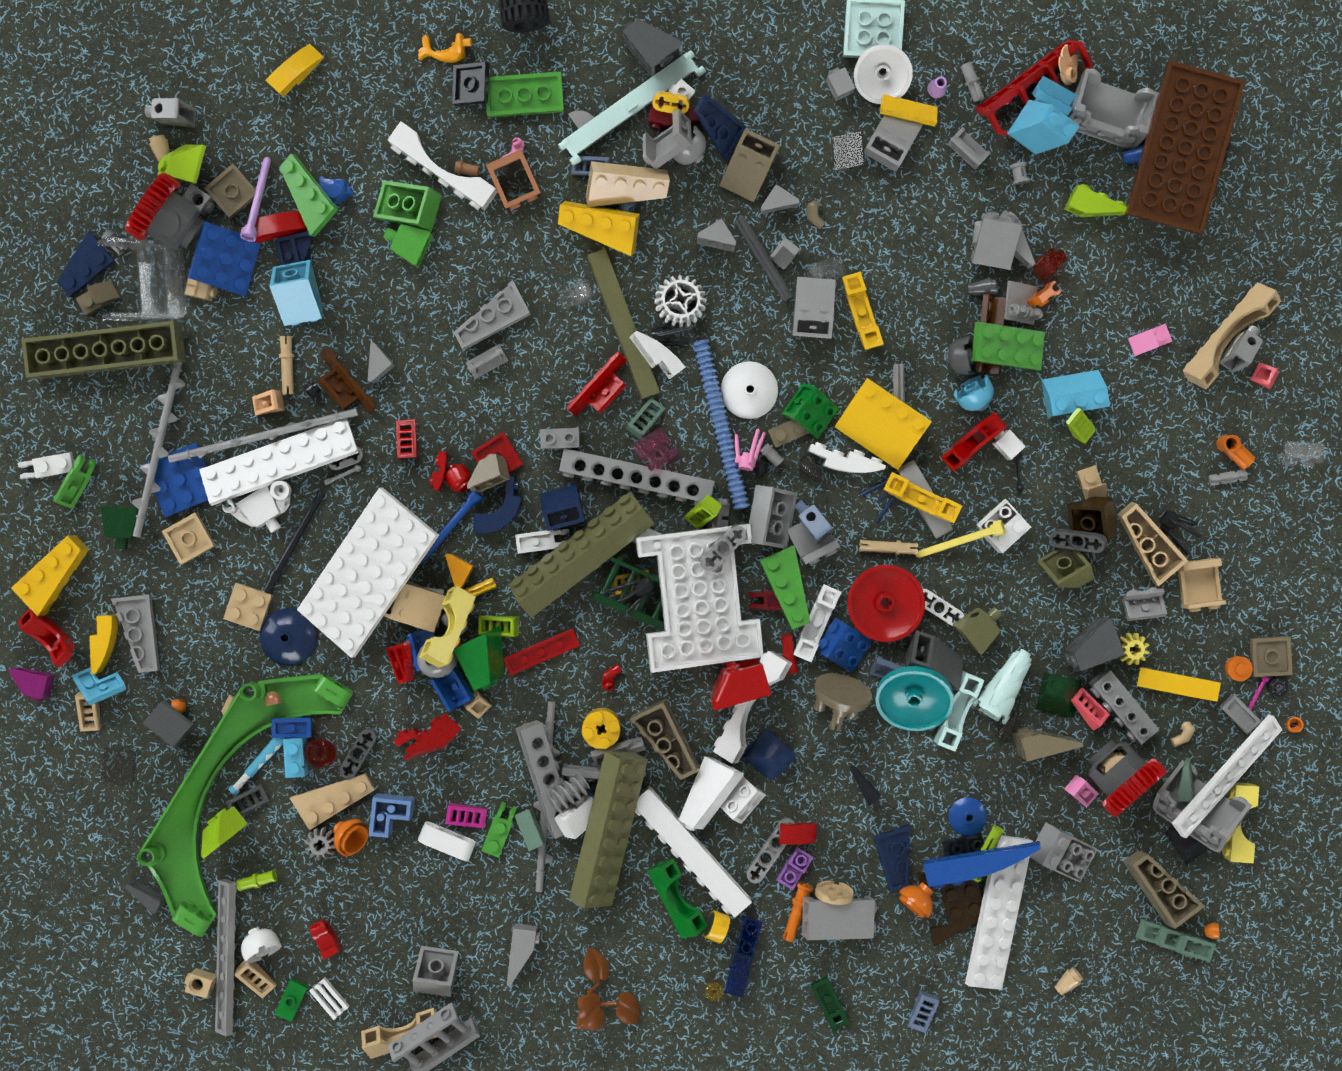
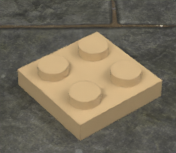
M193 513L162 531L180 565L216 546L198 513Z
M235 583L223 619L261 631L273 594Z

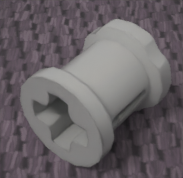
M1025 161L1009 166L1013 173L1014 181L1012 183L1014 186L1030 182V178L1027 177L1025 167L1027 162Z

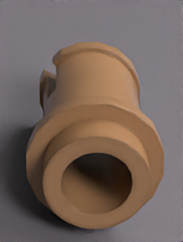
M460 160V162L456 161L454 173H458L459 176L463 174L478 177L480 166L463 163V160Z

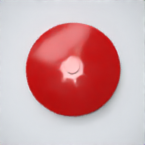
M878 565L865 570L855 579L848 593L847 608L851 621L862 634L876 641L892 642L905 638L920 624L925 611V596L917 579L905 569L893 565Z

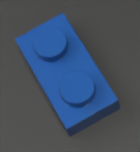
M312 717L272 718V738L312 737Z

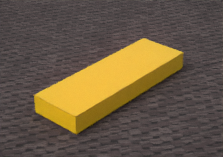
M885 94L882 95L880 114L934 127L937 124L938 107Z

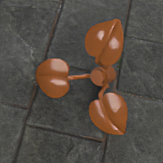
M588 948L583 963L584 973L590 981H596L591 989L587 990L586 995L578 998L577 1029L592 1031L600 1029L604 1023V1012L600 1006L616 1005L618 1006L616 1015L621 1022L625 1024L638 1023L640 1020V1009L634 995L624 992L619 995L618 1002L600 1003L599 996L593 993L599 986L600 980L608 978L609 965L598 951Z

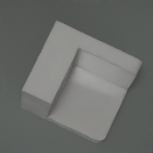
M784 238L769 258L784 270L800 249L787 238Z

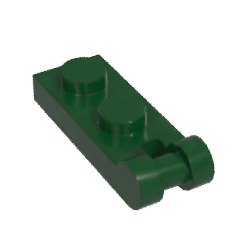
M828 976L811 983V988L833 1033L844 1025L845 1027L851 1025ZM840 1015L841 1018L834 1021L833 1018Z

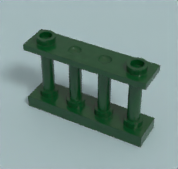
M615 554L614 557L609 558L614 563L602 590L599 589V592L593 590L591 598L625 614V611L630 606L626 605V600L620 602L619 599L630 593L632 586L622 589L620 596L616 600L609 597L610 593L602 594V591L611 588L621 566L631 570L626 583L635 580L638 573L648 577L652 588L655 581L659 583L660 581L659 577L626 563V558ZM648 597L627 614L663 630L661 597L654 613L651 612V615L644 613V605Z

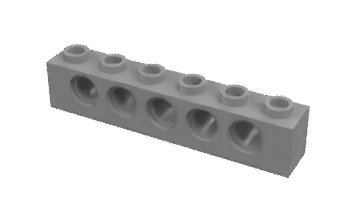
M535 720L515 729L549 835L556 839L563 836V833L554 819L558 811L551 805L546 794L550 796L552 789L557 792L556 786L560 785L563 787L564 781L559 777V765L552 756L554 750L551 742H548L546 737L548 734L547 728L544 723L542 724V722ZM539 738L538 746L533 747V741ZM544 756L545 762L539 765V759ZM550 774V781L545 783L544 779L546 775Z

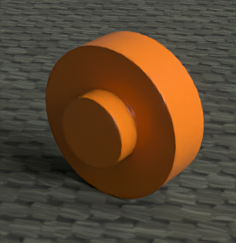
M1242 656L1231 657L1225 665L1227 676L1235 681L1247 680L1253 671L1251 662Z

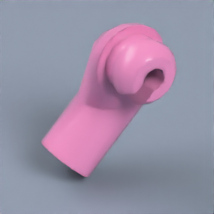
M514 138L512 140L511 152L504 156L520 149L523 152L524 142L520 138Z

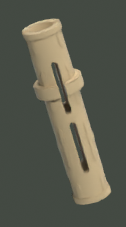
M280 336L281 354H279V358H281L282 395H287L288 386L289 395L295 394L292 336H287V344H285V336Z
M860 539L859 552L895 553V555H917L918 543H902L900 540L886 542Z

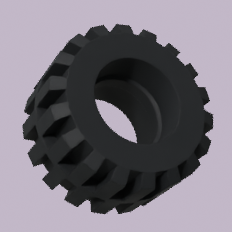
M499 0L498 2L502 28L506 31L515 33L532 32L550 23L547 0Z

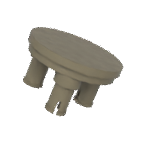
M827 673L816 679L815 693L817 697L813 708L819 712L825 711L826 705L833 708V716L829 724L832 730L837 726L836 731H840L844 717L847 716V718L852 720L857 719L858 712L865 710L871 703L872 693L870 689L853 677L838 673Z

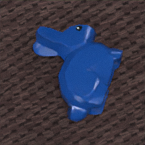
M319 176V185L333 203L340 204L348 196L354 194L353 189L350 188L349 183H346L345 180L326 179Z

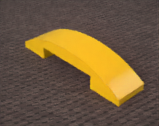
M861 271L842 277L848 304L864 349L868 350L884 345L879 327L876 325Z
M891 472L883 489L901 501L953 524L962 508V505L935 495Z

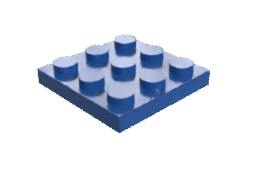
M203 222L188 278L246 296L261 243L245 241L240 237V233Z
M196 442L171 452L169 455L184 452L187 449L200 448V446ZM168 456L159 459L154 482L161 489L155 492V495L165 517H170L208 501L199 470L208 467L204 456L202 458L196 456L192 457V459H184L173 463L169 462Z

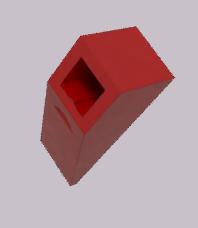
M445 713L441 718L436 716L429 724L432 726L430 730L424 729L417 737L419 741L416 744L412 742L405 750L407 754L403 759L406 761L445 748L462 728Z

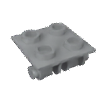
M1008 281L1004 319L1034 325L1035 320L1042 318L1043 312L1041 309L1036 308V306L1030 307L1026 302L1037 293L1038 287Z

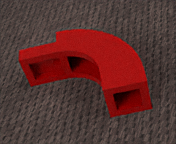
M993 412L955 442L941 456V459L952 471H955L965 464L984 444L1005 430L1007 425Z
M29 608L18 620L21 631L38 640L50 653L53 665L60 668L71 659L72 651L76 648L73 641L51 619L45 615L36 616Z

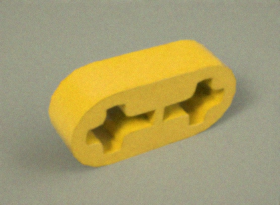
M664 91L657 92L652 101L653 107L656 110L672 113L678 109L679 106L672 103H679V100H682L683 104L686 105L680 109L684 114L688 111L690 101L685 95ZM664 97V101L670 103H664L663 106H660L656 100Z

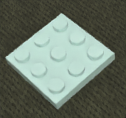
M846 0L843 57L859 58L866 50L880 44L893 45L902 50L905 0Z

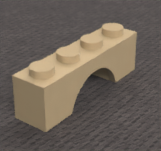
M435 1008L416 1013L415 1019L403 1027L385 1028L379 1025L361 1031L362 1049L370 1059L390 1053L388 1048L390 1043L437 1011ZM434 1035L433 1037H431V1038L428 1039V1040L437 1038V1036Z

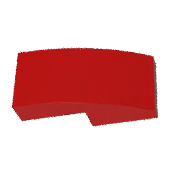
M446 451L438 452V456L435 458L436 467L440 468V471L432 472V476H430V486L434 488V491H441L445 483L444 477L449 461L448 452Z
M797 822V824L780 823L778 842L779 844L787 845L815 843L817 824Z

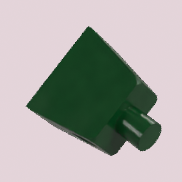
M101 506L104 536L115 538V549H127L128 538H138L133 536L137 519L136 515H138L139 511L138 508Z

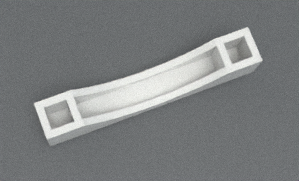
M400 121L388 138V142L391 144L390 148L399 155L401 152L405 154L407 161L414 166L416 164L422 166V171L428 176L434 175L439 178L438 182L445 188L448 186L453 188V193L459 198L463 199L466 197L470 200L469 204L475 209L479 210L481 208L485 211L498 193L495 187L481 177L457 176L438 167L425 153L417 132Z
M773 651L764 653L760 659V663H763L769 687L783 680L792 665V662ZM756 699L735 705L732 711L734 713L732 718L725 723L722 736H719L714 743L715 749L713 752L732 764L739 762L747 747L745 737L748 714Z

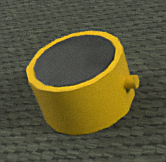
M713 910L706 922L708 927L704 929V938L720 944L728 932L730 916Z

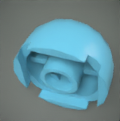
M980 375L972 377L961 384L965 386L959 392L957 389L954 391V397L962 408L968 411H983L989 406L988 404L994 396V388L987 375H984L985 378H981Z

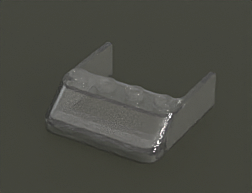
M104 237L97 241V245L131 247L136 250L141 313L110 312L103 315L102 320L165 321L178 320L185 317L187 314V300L185 295L186 285L182 247L178 250H171L155 240Z

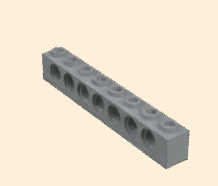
M565 448L559 471L563 472V476L574 478V475L582 476L581 480L593 482V479L601 480L600 484L607 486L616 483L620 484L619 488L630 490L631 487L638 488V492L649 494V491L657 492L656 496L667 499L668 495L676 496V501L687 502V499L694 500L695 505L706 495L712 496L715 482ZM582 460L585 462L586 467L583 471L576 470L575 464L577 461ZM598 464L604 466L605 471L602 475L594 473V467ZM619 468L623 471V477L617 480L614 479L612 474L615 469ZM634 473L642 475V481L638 484L633 483L631 480V476ZM652 477L660 478L661 485L654 488L650 485ZM671 481H677L680 484L678 491H670L668 485ZM690 485H696L698 487V494L695 496L689 495L687 488Z

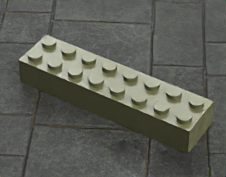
M176 321L21 339L26 378L36 380L186 362L182 323Z
M630 491L628 494L623 495L615 504L607 507L598 517L590 520L581 530H577L569 539L560 543L556 549L546 554L539 562L530 566L526 572L514 578L509 587L518 604L532 618L655 523Z
M632 751L605 752L569 897V900L584 909L612 906L648 761L647 758Z

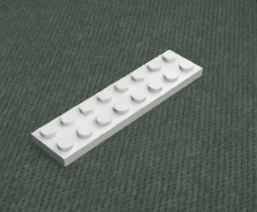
M343 419L339 422L327 423L199 470L209 504L213 506L228 499L266 487L276 481H282L357 454L359 451L348 419Z
M1002 835L996 848L1031 843L1033 841L1026 838ZM1029 856L1003 870L987 875L965 984L968 986L1002 990Z

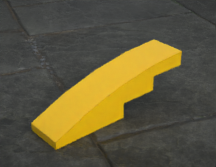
M1140 667L1137 686L1217 702L1221 683Z

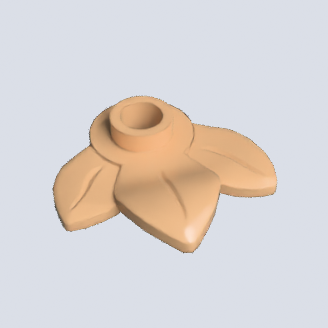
M1067 44L1061 50L1058 65L1061 72V81L1065 85H1071L1077 80L1078 55L1070 57Z

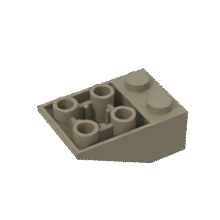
M745 128L719 186L754 203L779 151L780 145Z

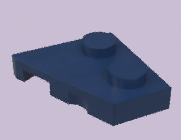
M307 231L275 239L280 264L286 265L306 261L313 236H310Z

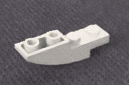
M816 442L815 445L810 444L807 451L824 458L822 466L841 472L868 473L886 468V465L882 464V460L875 457L871 459L864 457L865 453L855 449L853 452L849 451L847 456L843 457V452L835 449L831 452L826 450L827 446Z

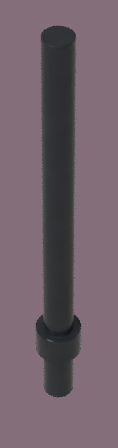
M319 490L275 569H272L268 575L270 578L263 588L264 592L269 594L276 581L280 580L281 572L323 500L324 492Z

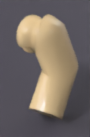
M1184 722L1181 726L1183 729L1182 734L1170 739L1173 747L1190 741L1195 732L1191 722Z

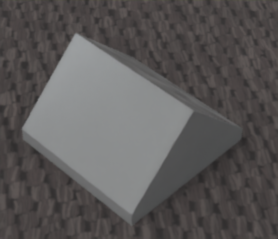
M722 218L699 232L697 236V244L731 252L735 250L736 240Z

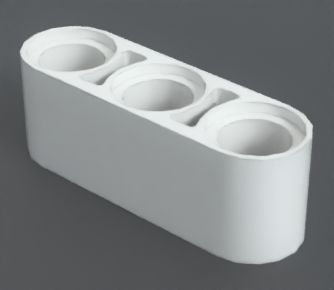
M428 821L424 823L418 837L420 843L464 861H469L476 844L473 839Z

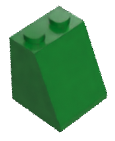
M500 626L453 650L474 691L480 688L484 691L500 682L499 677L504 675Z

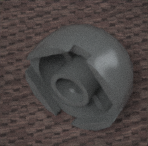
M973 336L955 340L950 345L948 352H946V363L950 364L951 369L957 374H977L975 362L971 361Z

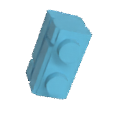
M307 737L283 739L285 778L305 777L309 774Z

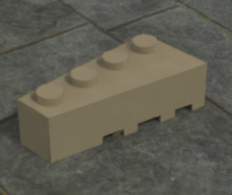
M667 699L630 717L629 720L637 726L640 733L648 739L656 752L664 758L667 765L680 780L699 771L700 765Z
M1136 851L1123 861L1166 925L1176 929L1205 907L1148 854Z

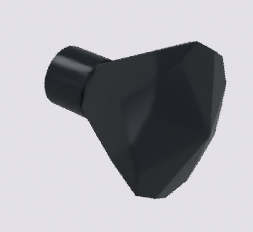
M767 461L755 463L753 471L757 477L762 478L767 472L769 464Z

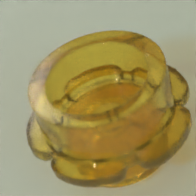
M711 982L706 986L705 996L707 998H710L711 1001H717L718 998H722L724 991L721 984Z

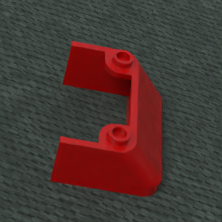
M759 658L740 662H725V666L721 668L710 693L713 710H720L772 695L763 663L760 664Z

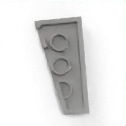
M512 280L503 291H499L495 298L487 305L482 306L477 314L471 316L453 333L464 351L528 317L531 313Z
M152 594L112 598V604L115 605L118 613L117 617L119 622L121 621L125 631L123 633L126 640L128 639L138 673L160 670Z

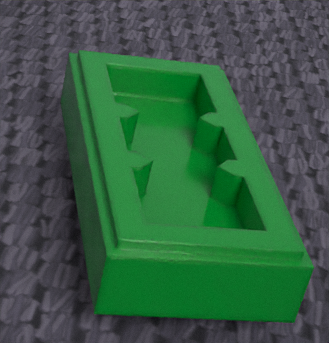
M291 978L274 1015L292 1022L309 986Z

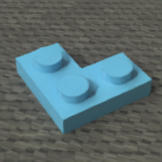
M91 667L72 675L75 684L89 706L126 690V685L118 672L98 680L95 674H91Z

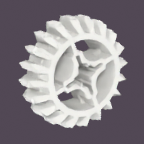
M681 275L678 276V280L672 276L670 282L664 280V285H659V291L655 294L657 299H655L654 303L658 305L656 311H662L659 317L663 318L666 316L665 323L671 320L672 326H675L676 322H678L681 328L683 327V322L690 326L691 321L696 323L697 317H702L701 311H705L706 307L703 304L706 303L707 299L702 298L705 296V291H700L701 285L695 286V279L689 282L688 276H686L685 280H682ZM681 289H685L690 293H684ZM673 290L674 297L665 303V296ZM678 298H679L681 301H684L683 305L681 304L680 301L677 302V299H678ZM695 300L696 307L688 313L687 305ZM676 309L679 311L680 314H676L671 310Z

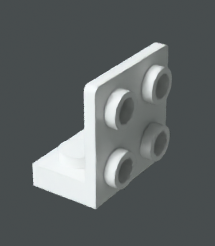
M743 776L720 808L732 820L742 824L766 794L754 787Z

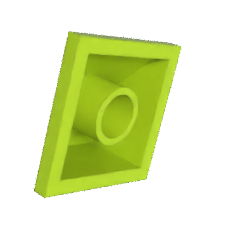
M185 144L162 156L158 163V175L165 172L180 183L196 184L206 146Z

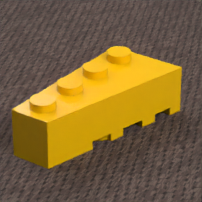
M564 201L560 204L558 224L632 256L636 248L640 214L598 206L587 207L586 204Z

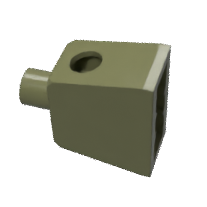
M995 607L988 613L980 608H976L956 621L953 626L969 646L982 655L1000 633V629L994 622L1002 615Z

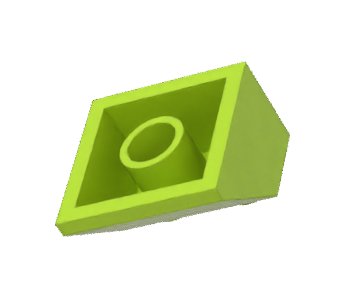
M234 806L229 810H226V808L222 809L207 822L209 826L203 830L201 857L203 859L248 824Z

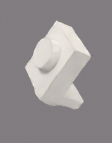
M680 79L677 84L674 83L670 87L668 92L685 95L690 100L695 90ZM679 100V104L685 106L683 101Z

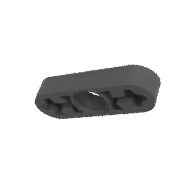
M1056 529L1049 537L1050 543L1054 547L1093 553L1102 552L1108 544L1107 538L1102 534L1068 529ZM1058 534L1060 538H1064L1061 542H1059L1058 538H1055ZM1074 536L1081 537L1083 539V544H1075L1073 540ZM1096 539L1101 543L1099 547H1097L1096 543H1090L1087 546L1088 542H1094Z
M366 728L359 734L340 767V775L343 778L352 779L359 772L377 741L378 735L374 729ZM371 733L373 740H369L365 746L361 745L366 739L364 734ZM356 748L363 750V758L358 759L354 756ZM352 761L355 762L351 769L353 773L346 774L347 770L345 767L350 766Z

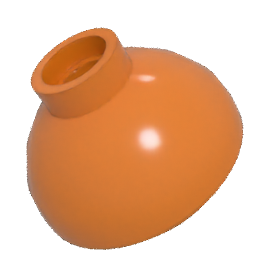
M359 819L338 822L333 829L335 849L342 856H351L359 852L367 842L369 835L368 825Z
M921 882L919 886L909 885L899 890L900 901L922 919L930 917L933 910L931 895L934 892L927 885Z

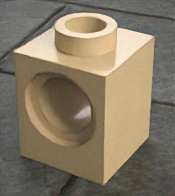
M198 968L194 969L186 976L184 982L186 984L185 992L207 999L213 992L216 974ZM196 979L201 980L203 986L198 985Z

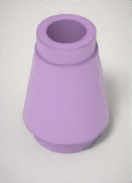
M940 76L928 84L927 90L931 97L941 98L946 93L947 81L944 77Z

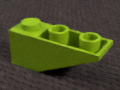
M1078 184L1073 188L1064 210L1080 217L1125 215L1127 207L1122 201L1109 199V196L1105 193H1096L1092 191L1091 187Z

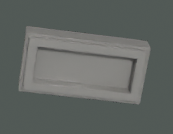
M1232 694L1219 706L1247 735L1262 722L1235 694Z

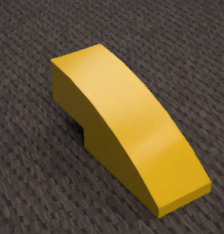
M308 44L282 63L266 81L284 98L296 84L299 85L324 59V56L311 44Z
M117 614L96 616L97 634L90 635L91 674L102 672L110 659L118 632Z

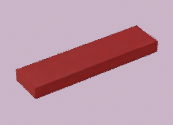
M571 628L504 657L503 661L510 676L581 645L574 629Z

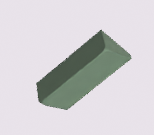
M532 808L515 815L528 851L547 844Z

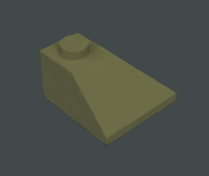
M1057 548L1037 560L1058 587L1080 588L1095 579L1091 564L1078 550Z

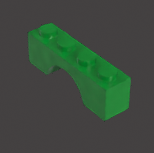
M674 858L660 861L647 871L681 939L695 937L708 927L700 909L689 905L679 891L678 881L682 874Z

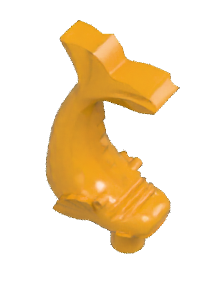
M457 33L455 42H452V46L449 49L433 51L431 49V41L425 34L422 38L423 47L418 50V59L422 61L427 56H431L442 62H460L466 57L465 47L472 46V39H464L463 34Z

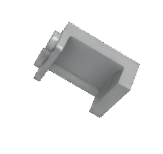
M679 108L672 112L673 125L655 138H652L647 132L643 134V159L655 170L692 145L691 120Z
M995 212L982 213V222L975 249L971 253V261L974 264L1010 270L1022 223L1018 220V217L1013 215L1002 217Z

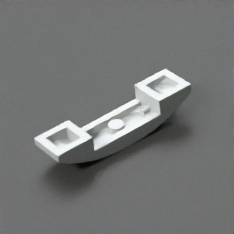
M823 584L809 614L810 623L804 625L793 655L812 662L819 646L820 638L832 610H834L841 591Z

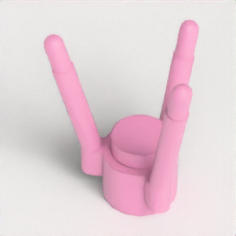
M756 429L750 453L743 452L742 456H740L738 434L734 435L735 463L739 464V469L753 471L766 435L765 432L762 433L756 447L760 432L759 429Z

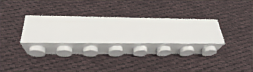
M650 785L639 794L635 813L638 816L642 815L646 819L644 821L651 830L655 829L659 833L657 836L663 844L668 843L672 854L677 859L680 857L684 861V867L690 873L693 871L696 874L698 883L702 887L706 886L710 890L708 892L715 901L719 900L723 904L721 907L727 915L732 914L735 918L752 903L751 897L696 836L684 827L685 824L679 821L677 815Z

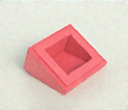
M1259 362L1250 380L1271 389L1279 372L1277 368Z

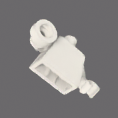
M276 481L272 485L260 488L236 503V507H234L233 501L228 499L227 502L231 506L225 507L222 504L224 512L231 513L236 519L251 527H262L266 524L270 532L273 533L281 528L276 518L282 515L290 505L291 487L285 481Z

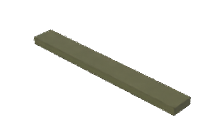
M603 249L588 254L589 264L640 398L642 400L656 395L660 391L651 367L629 338L637 330L607 251Z

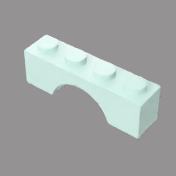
M962 671L960 689L953 692V710L947 720L940 724L934 738V742L937 745L956 751L963 734V724L967 712L980 693L984 683L983 679Z

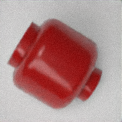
M452 464L447 468L444 478L452 491L463 493L468 490L467 484L472 474L465 465Z

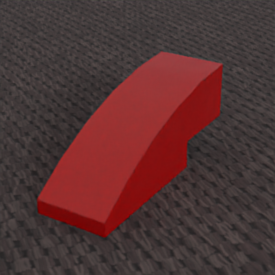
M299 211L267 215L256 220L257 237L255 241L261 243L274 238L307 232L308 230Z

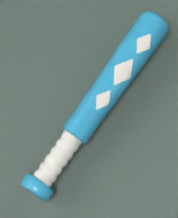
M273 738L249 765L240 779L234 785L229 786L228 789L233 795H238L240 793L239 789L242 788L248 779L252 778L283 745L284 738Z

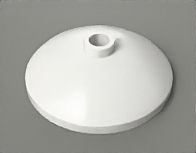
M889 44L873 46L859 57L855 65V86L858 92L872 103L881 104L883 94L901 98L911 84L912 65L908 56L896 46ZM881 68L886 69V73L880 74L879 70Z
M742 362L733 366L725 374L721 383V397L724 399L723 403L732 414L744 419H755L765 415L774 406L778 396V385L775 376L766 366L757 362ZM747 386L753 387L752 393L747 392Z

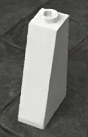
M704 756L679 821L684 823V827L689 830H703L742 779L744 773L715 758Z

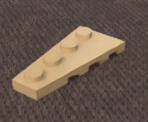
M364 773L352 779H345L291 796L290 800L308 829L311 830L374 791L375 787L367 774Z

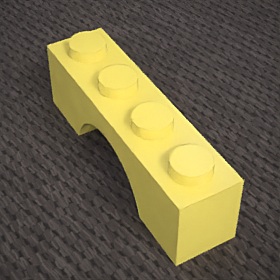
M458 586L448 589L441 605L448 617L447 631L442 637H433L426 640L419 658L438 668L446 666L452 661V652L460 642V633L467 625L468 621L466 619L468 614L474 609L476 596Z
M1236 782L1226 793V796L1230 800L1233 797H1243L1252 805L1251 808L1258 806L1259 786L1252 783ZM1240 823L1222 849V854L1230 862L1254 863L1255 844L1245 838Z

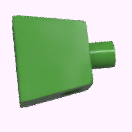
M401 224L397 231L387 228L384 233V239L392 242L390 249L419 269L434 235L429 231Z

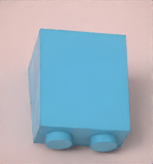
M1028 100L1007 134L1032 153L1039 154L1068 144L1080 126L1055 106Z
M311 260L273 267L270 289L284 326H295L303 322H315L322 319L323 306Z

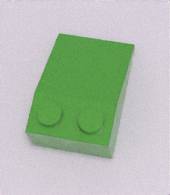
M383 180L373 217L398 225L404 224L432 232L442 195L430 187Z

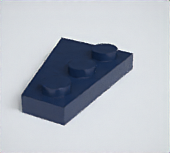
M703 94L694 109V113L724 160H728L747 127L710 96Z
M88 231L57 283L72 298L116 261L91 231Z
M909 824L873 836L890 892L909 886Z

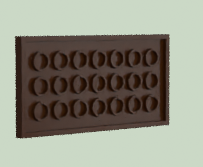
M1171 60L1167 62L1125 211L1126 215L1198 235L1203 234L1245 81Z

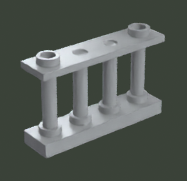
M451 1002L390 1043L388 1048L393 1062H396L404 1057L409 1060L411 1071H429L480 1037L477 1024L472 1018L464 1023L458 1020L455 1006ZM449 1025H453L455 1029L448 1034L443 1031ZM434 1035L440 1038L432 1045L427 1042ZM418 1046L424 1049L417 1055L411 1052Z

